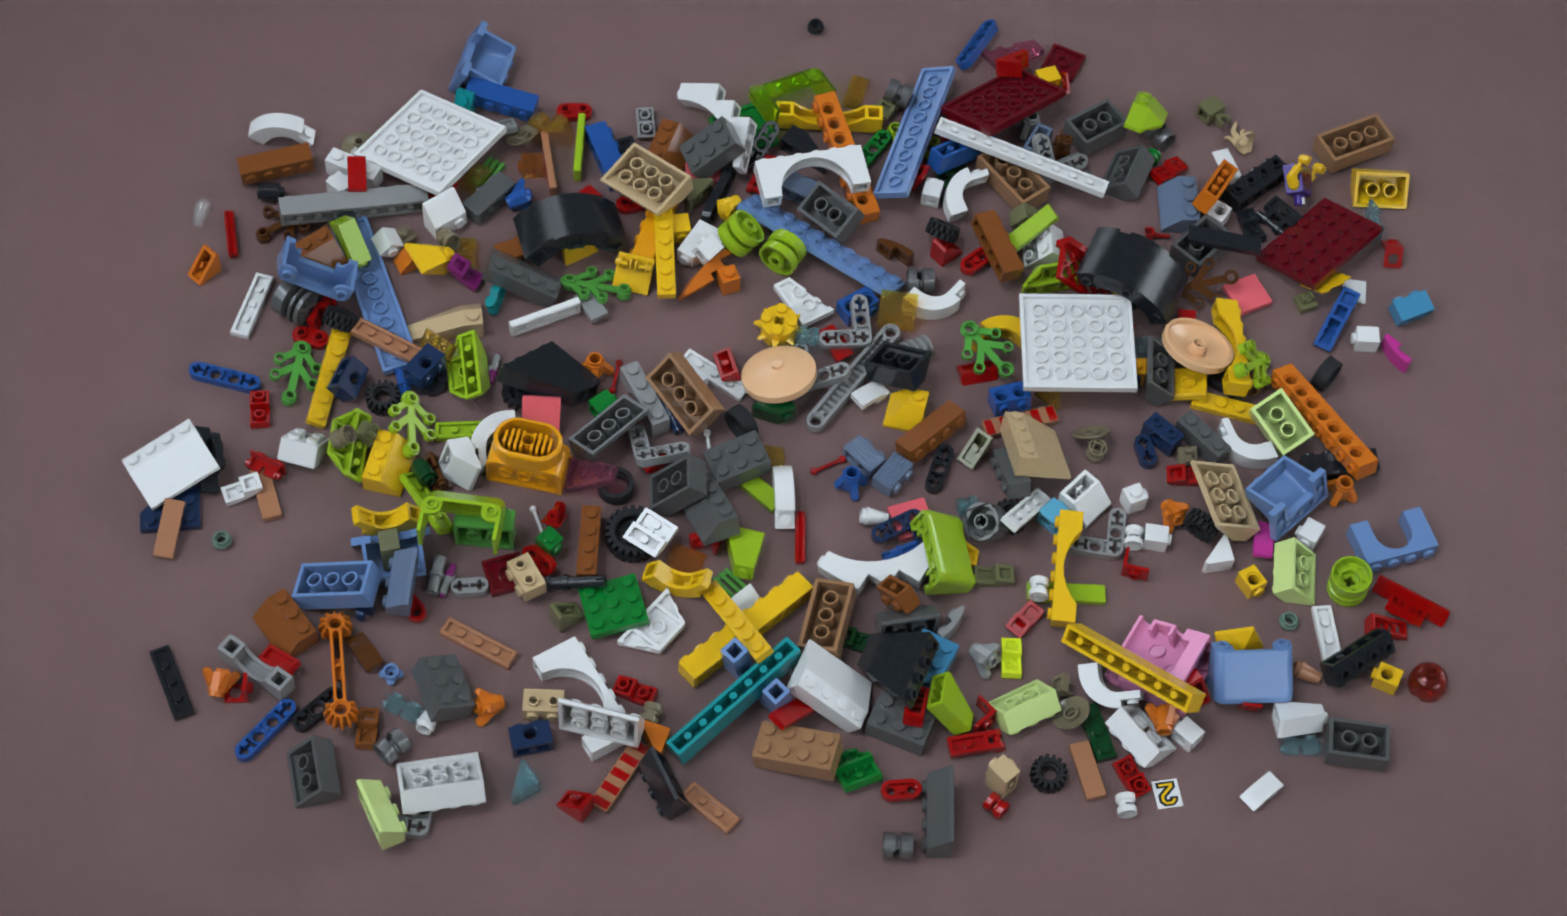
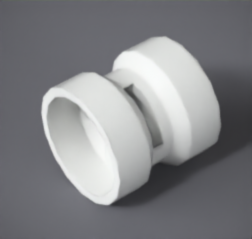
M1136 524L1127 525L1125 527L1126 538L1124 539V547H1130L1132 551L1141 550L1143 548L1142 537L1144 536V528Z
M1042 575L1032 576L1029 581L1031 587L1029 599L1036 602L1046 601L1049 593L1047 590L1049 579Z
M1126 791L1115 795V802L1118 805L1117 816L1119 818H1132L1138 814L1137 807L1134 805L1136 801L1134 792Z

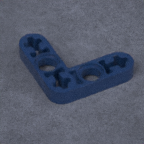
M910 509L876 525L871 531V540L876 544H883L910 531L913 539L917 540L920 545L923 540L917 537V532L911 531V521L909 520L911 515L916 517L920 511ZM899 522L902 529L895 531L892 529L891 524ZM886 528L888 529V532L884 533L882 538L880 536H875L877 530L880 533H882L886 530Z

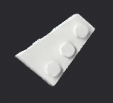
M790 277L773 286L774 291L787 307H790L795 314L801 315L797 322L802 328L834 314L833 308L827 307L821 303L818 297L814 298L807 293L804 287Z

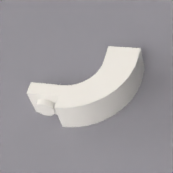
M269 113L257 117L250 123L248 137L262 145L275 137H287L299 143L308 142L309 147L314 144L316 130L304 125V119L286 113Z
M967 167L956 173L950 180L943 196V210L948 222L965 217L968 209L963 200V191L969 187L986 182L990 175L987 168L983 170L976 169L970 173Z
M959 280L946 294L941 296H929L914 287L903 298L902 310L924 320H939L949 317L959 310L960 301L966 293L964 291L966 283Z
M515 410L493 413L483 419L474 430L471 443L474 444L477 458L482 463L480 473H486L487 448L493 440L496 428L503 421L515 418Z
M1228 417L1221 419L1217 431L1218 435L1231 446L1227 457L1230 461L1248 469H1266L1276 463L1278 455L1271 441L1261 444L1246 443L1237 436Z
M772 466L775 529H794L795 493L792 466Z
M1096 662L1078 665L1079 679L1082 687L1089 697L1107 708L1118 710L1120 706H1125V702H1127V705L1139 704L1140 700H1145L1144 692L1141 690L1123 692L1109 690L1103 680L1101 664Z

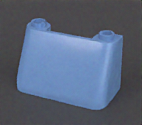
M287 236L276 261L279 277L286 282L335 300H348L354 291L358 262L349 259L345 265L337 262L335 268L328 267L301 257L302 249H297L295 245L296 239Z
M1278 639L1272 643V649L1234 650L1233 646L1227 641L1211 642L1207 684L1214 701L1220 704L1291 701L1293 696V663L1290 640Z

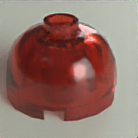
M1434 662L1419 663L1411 670L1407 679V687L1410 693L1420 698V701L1429 703L1440 700L1449 684L1446 671Z

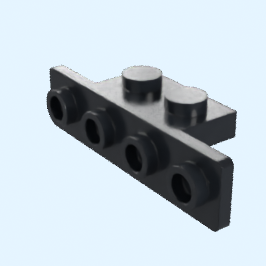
M195 426L220 467L219 470L199 482V489L201 493L217 495L220 492L217 476L226 465V459L223 457V442L221 441L220 433L212 432L211 434L210 428Z

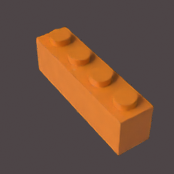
M1223 159L1191 204L1198 211L1206 215L1219 199L1238 169Z

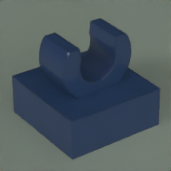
M375 602L373 607L354 608L356 611L355 615H357L356 620L363 622L366 615L373 617L376 611Z

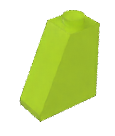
M345 215L329 222L347 260L357 261V268L367 265V261L372 258L355 218Z
M740 527L739 535L725 539L733 576L753 580L763 548L765 533Z
M947 671L932 676L926 708L954 736L971 731L974 714L952 674Z

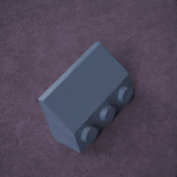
M1177 176L1157 186L1161 232L1185 233L1190 225H1194L1200 220V211L1191 204L1198 195L1196 176Z
M416 547L394 551V557L389 559L388 569H391V575L386 577L385 588H388V593L383 596L382 607H385L386 614L410 617L419 563L418 548Z

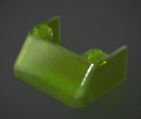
M809 68L753 85L749 88L748 98L766 122L774 121L777 123L780 108L773 98L809 86L816 95L832 91L836 93L837 90L820 69Z

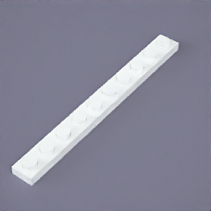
M943 117L940 118L934 132L942 137L1100 198L1104 197L1109 181L995 137H989L982 132Z

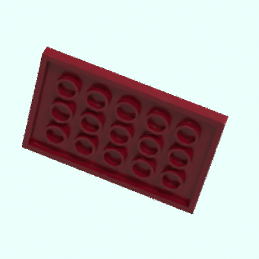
M1022 70V77L1020 78L997 76L941 106L940 113L990 137L1065 97L1066 89Z
M1324 197L1305 213L1303 218L1294 226L1287 228L1262 249L1259 257L1256 256V261L1315 290L1381 234L1383 226Z

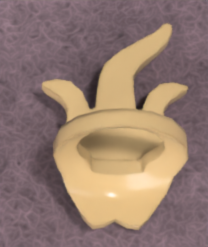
M1235 121L1231 128V136H1225L1224 140H1228L1242 155L1251 153L1255 134L1252 131L1244 133L1245 129H1242L1240 134H1238L1236 131L1237 121Z

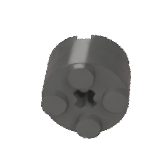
M977 502L967 509L968 512L964 516L963 526L965 532L973 539L995 542L1007 534L1008 527L1000 521L1006 512L1000 505Z

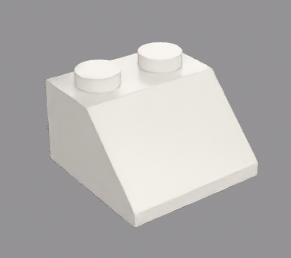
M454 187L422 203L424 226L435 239L437 232L441 228L448 227L453 231L467 223L466 211Z

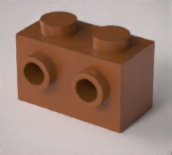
M891 574L876 586L881 594V601L887 607L891 606L896 612L900 611L908 615L921 603L910 584Z

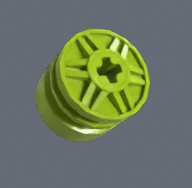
M1354 556L1342 557L1336 561L1331 569L1326 588L1333 602L1344 607L1357 606L1363 602L1372 582L1373 573L1370 566L1364 560Z

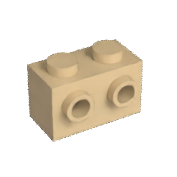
M528 552L507 562L506 576L509 581L513 580L516 585L514 588L519 597L522 596L525 602L546 593V582Z
M524 688L523 719L532 722L535 720L558 722V699L565 698V690Z
M1004 754L999 758H993L989 762L984 782L992 792L1000 795L1001 800L1016 788L1021 772L1017 768L1016 763Z

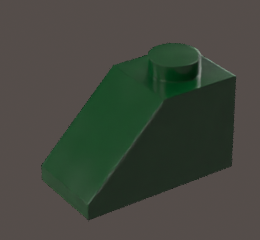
M759 401L752 404L751 414L754 418L779 425L789 423L795 418L796 407L792 401L784 403H764Z

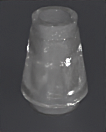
M199 198L195 202L192 218L194 226L202 227L213 208L209 200Z

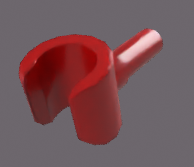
M1152 227L1145 228V237L1150 240H1154V238H1170V234L1156 233Z

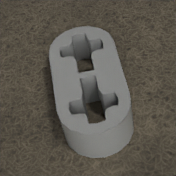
M483 577L457 578L451 583V592L456 598L483 597L489 591L488 581ZM478 584H482L481 590H478ZM459 585L462 586V591H458Z

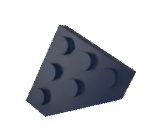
M198 482L172 498L185 501L186 503L180 531L201 529L200 489ZM164 504L155 510H152L148 505L140 513L141 534L158 533Z

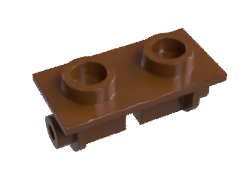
M1061 129L1059 136H1055L1053 144L1055 161L1070 154L1073 139L1070 135L1062 134L1063 129Z
M433 452L428 453L426 460L437 474V479L432 485L433 491H443L452 488L451 481L443 476L438 464L440 456Z

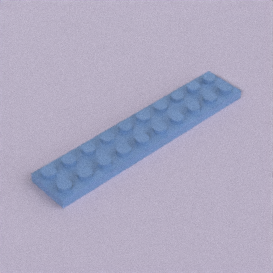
M954 66L921 69L874 189L873 195L876 199L907 198L909 196L939 118L941 106L944 105L955 76L956 69Z
M754 194L737 205V210L748 212L759 223L772 231L784 229L794 233L805 244L806 250L887 299L905 287L906 283L900 277L888 273L881 266H876L868 258L861 257L853 249L844 247L839 241L827 237L824 232L810 227L807 222L800 221L792 213L780 209L778 205L763 208L760 195Z
M367 216L356 218L357 225L372 258L367 261V265L357 268L354 294L363 319L413 343L383 259L371 239L374 235ZM334 235L335 240L337 241L339 247L341 248V246H340L338 240L336 239V237H335V235ZM373 346L384 375L395 373L396 368L404 367L407 364L403 360Z

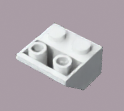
M1051 225L1023 247L1024 268L1034 269L1042 264L1058 262L1060 249L1056 247V240L1064 238L1063 231Z
M295 428L281 437L277 459L315 469L323 459L329 439L320 433L310 434L306 433L304 429Z
M469 437L448 439L438 464L443 476L447 480L471 491L482 470V463L477 458L475 446L471 443Z
M1086 470L1060 492L1058 501H1062L1069 510L1084 512L1083 526L1085 528L1111 505V501L1100 481Z

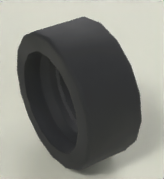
M1332 356L1327 357L1313 375L1310 384L1321 392L1326 391L1339 374L1343 364Z
M737 404L725 412L726 423L736 437L756 430L758 434V425L754 417L743 405Z
M610 467L599 475L597 481L598 494L604 502L611 505H621L631 499L634 493V478L628 470L621 467ZM618 478L627 483V489L621 493L614 494L608 492L604 485L608 480Z

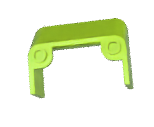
M436 490L432 491L423 500L416 528L418 545H423L429 515L444 512L482 517L485 522L494 523L492 547L493 554H498L506 513V505L502 499Z

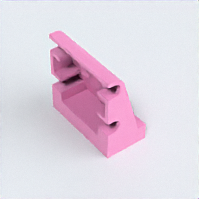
M1140 615L1122 647L1184 682L1187 681L1195 668L1203 676L1204 682L1208 677L1212 642L1209 634L1188 628L1183 634L1177 629V625L1156 619L1149 624L1145 621L1144 616ZM1107 669L1104 674L1108 683L1123 691H1143L1145 701L1154 703L1155 706L1167 703L1110 669ZM1178 708L1175 709V712L1180 715L1179 719L1183 720L1186 713Z

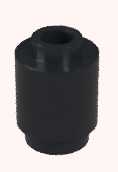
M262 183V185L257 187V197L262 199V201L278 202V197H285V188L281 187V183Z

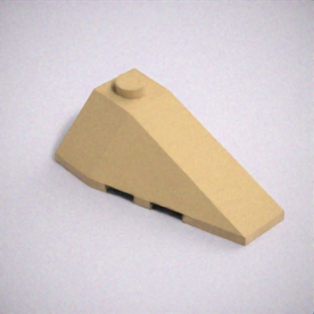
M481 303L461 305L407 325L413 343L456 339L457 335L473 329L476 330L479 337L484 336Z

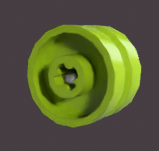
M736 210L728 220H725L718 227V235L724 246L731 253L739 257L748 255L753 247H757L764 240L762 227L751 214L744 210Z
M776 229L770 235L768 241L760 248L759 256L771 271L779 275L788 276L794 272L798 264L806 256L807 250L805 244L794 233L784 229Z

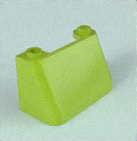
M932 510L920 511L910 522L912 532H917V537H922L929 566V570L925 573L926 577L929 576V583L924 585L925 595L968 593L976 584V577L973 574L963 532V522L956 516Z

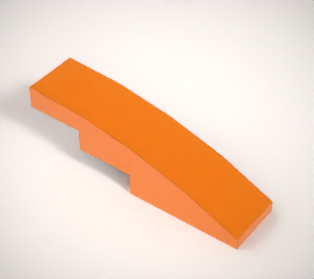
M726 248L716 254L695 273L677 299L681 301L708 286L714 280L712 274L716 273L718 268L724 266L722 260L729 257L732 253Z

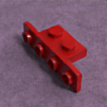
M1382 575L1378 577L1372 589L1374 593L1389 600L1384 608L1394 616L1401 617L1411 625L1420 627L1423 620L1426 619L1439 627H1443L1451 613L1448 609Z

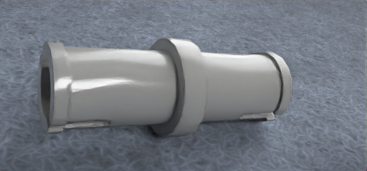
M435 555L432 570L428 574V586L425 591L428 595H438L441 580L444 579L443 571L447 561L445 556Z

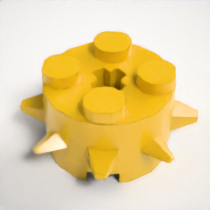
M778 303L767 309L764 308L761 319L755 320L753 323L760 328V335L757 339H762L768 346L772 345V347L794 345L796 335L804 333V329L797 325L798 318L801 315L795 314L784 303Z

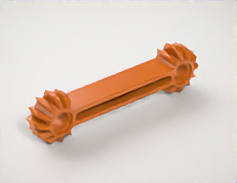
M335 610L332 614L326 612L325 617H320V624L318 626L322 640L330 639L334 697L333 703H326L323 714L328 726L332 725L334 730L340 727L343 731L344 727L347 726L351 729L352 723H357L359 709H357L355 701H347L343 638L351 637L353 624L349 615L344 616L343 611L337 614ZM335 641H339L340 658L338 659L335 658L334 654ZM337 681L342 682V699L337 698Z

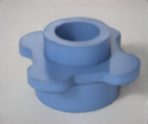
M395 663L387 664L379 672L380 678H384L388 685H394L395 681L404 675L403 671L399 670Z

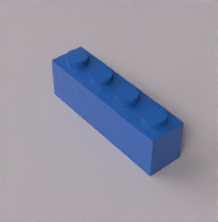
M470 77L466 87L467 90L476 92L473 106L497 112L504 116L518 118L522 121L533 122L539 107V95L483 79Z
M605 121L585 126V139L602 177L623 155L619 152L617 140L614 141L611 127H608ZM607 186L609 192L614 191V189Z
M949 140L931 148L927 164L939 175L977 159V156L983 152Z

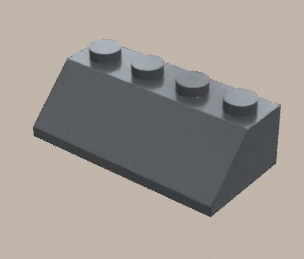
M495 248L491 249L481 277L482 280L546 308L551 307L555 302L561 287L560 277Z
M622 395L568 438L573 454L585 463L646 416L650 412L649 409L627 395Z
M708 471L707 496L682 509L703 546L740 534L738 515L712 473Z
M952 765L927 773L926 781L922 780V793H925V799H922V812H925V818H922L921 829L925 831V837H922L921 849L925 850V857L950 858L954 844V766Z

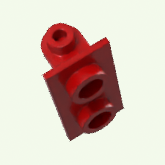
M250 450L251 459L245 461L247 469L260 474L264 468L263 475L275 481L281 480L283 475L286 476L285 464L282 461L271 459L262 452Z
M557 501L554 504V508L550 509L541 520V523H545L546 526L550 525L552 528L561 527L569 516L564 514L566 509L565 503Z

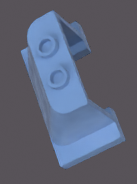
M482 20L468 37L447 90L454 93L461 84L467 85L470 77L500 85L505 84L509 76L507 71L513 66L514 61H512L517 47L487 31L488 23Z
M1284 455L1272 466H1269L1261 476L1255 478L1253 483L1245 489L1246 497L1268 518L1271 539L1277 542L1328 497L1326 470L1320 467L1313 473Z
M430 526L426 527L424 537L431 536ZM416 528L398 532L400 550L412 547L418 548L419 563L416 577L426 576L423 546L418 545ZM378 535L350 538L352 548L362 547L364 561L372 560L382 572L380 583L382 586H385L386 577L391 575V569L383 570Z

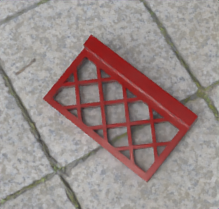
M1071 236L1056 240V247L1060 249L1056 279L1079 294L1098 295V292H1100L1101 295H1109V290L1103 288L1096 290V287L1091 286L1089 287L1092 293H1089L1087 286H1082L1076 274L1079 268L1077 260L1081 263L1088 247ZM1066 254L1069 256V262L1067 261ZM1070 264H1072L1073 269L1075 271L1074 274L1071 271V268L1069 266ZM1064 268H1065L1066 274H1067V276H1068L1067 278H1066L1065 276H1063V270H1064ZM1075 276H1077L1080 285H1077L1074 278Z

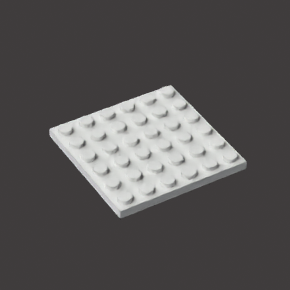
M420 90L355 151L354 156H366V161L380 166L381 171L437 196L457 182L507 130L504 125L424 90Z
M1019 293L1023 391L1137 393L1132 304L1130 300L1121 295Z

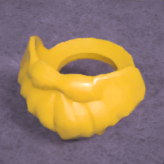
M739 195L717 200V212L723 221L728 220L737 210L738 203L742 201Z

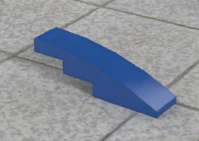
M1345 286L1343 287L1313 343L1314 346L1330 353L1359 300L1360 293Z

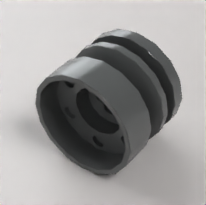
M283 280L274 292L271 300V310L282 317H287L289 321L299 327L307 324L311 311L321 300V296L319 293Z

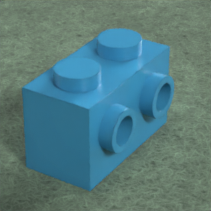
M1415 290L1410 292L1407 297L1399 296L1394 298L1388 310L1396 326L1399 327L1430 315L1435 308L1426 290L1420 292Z

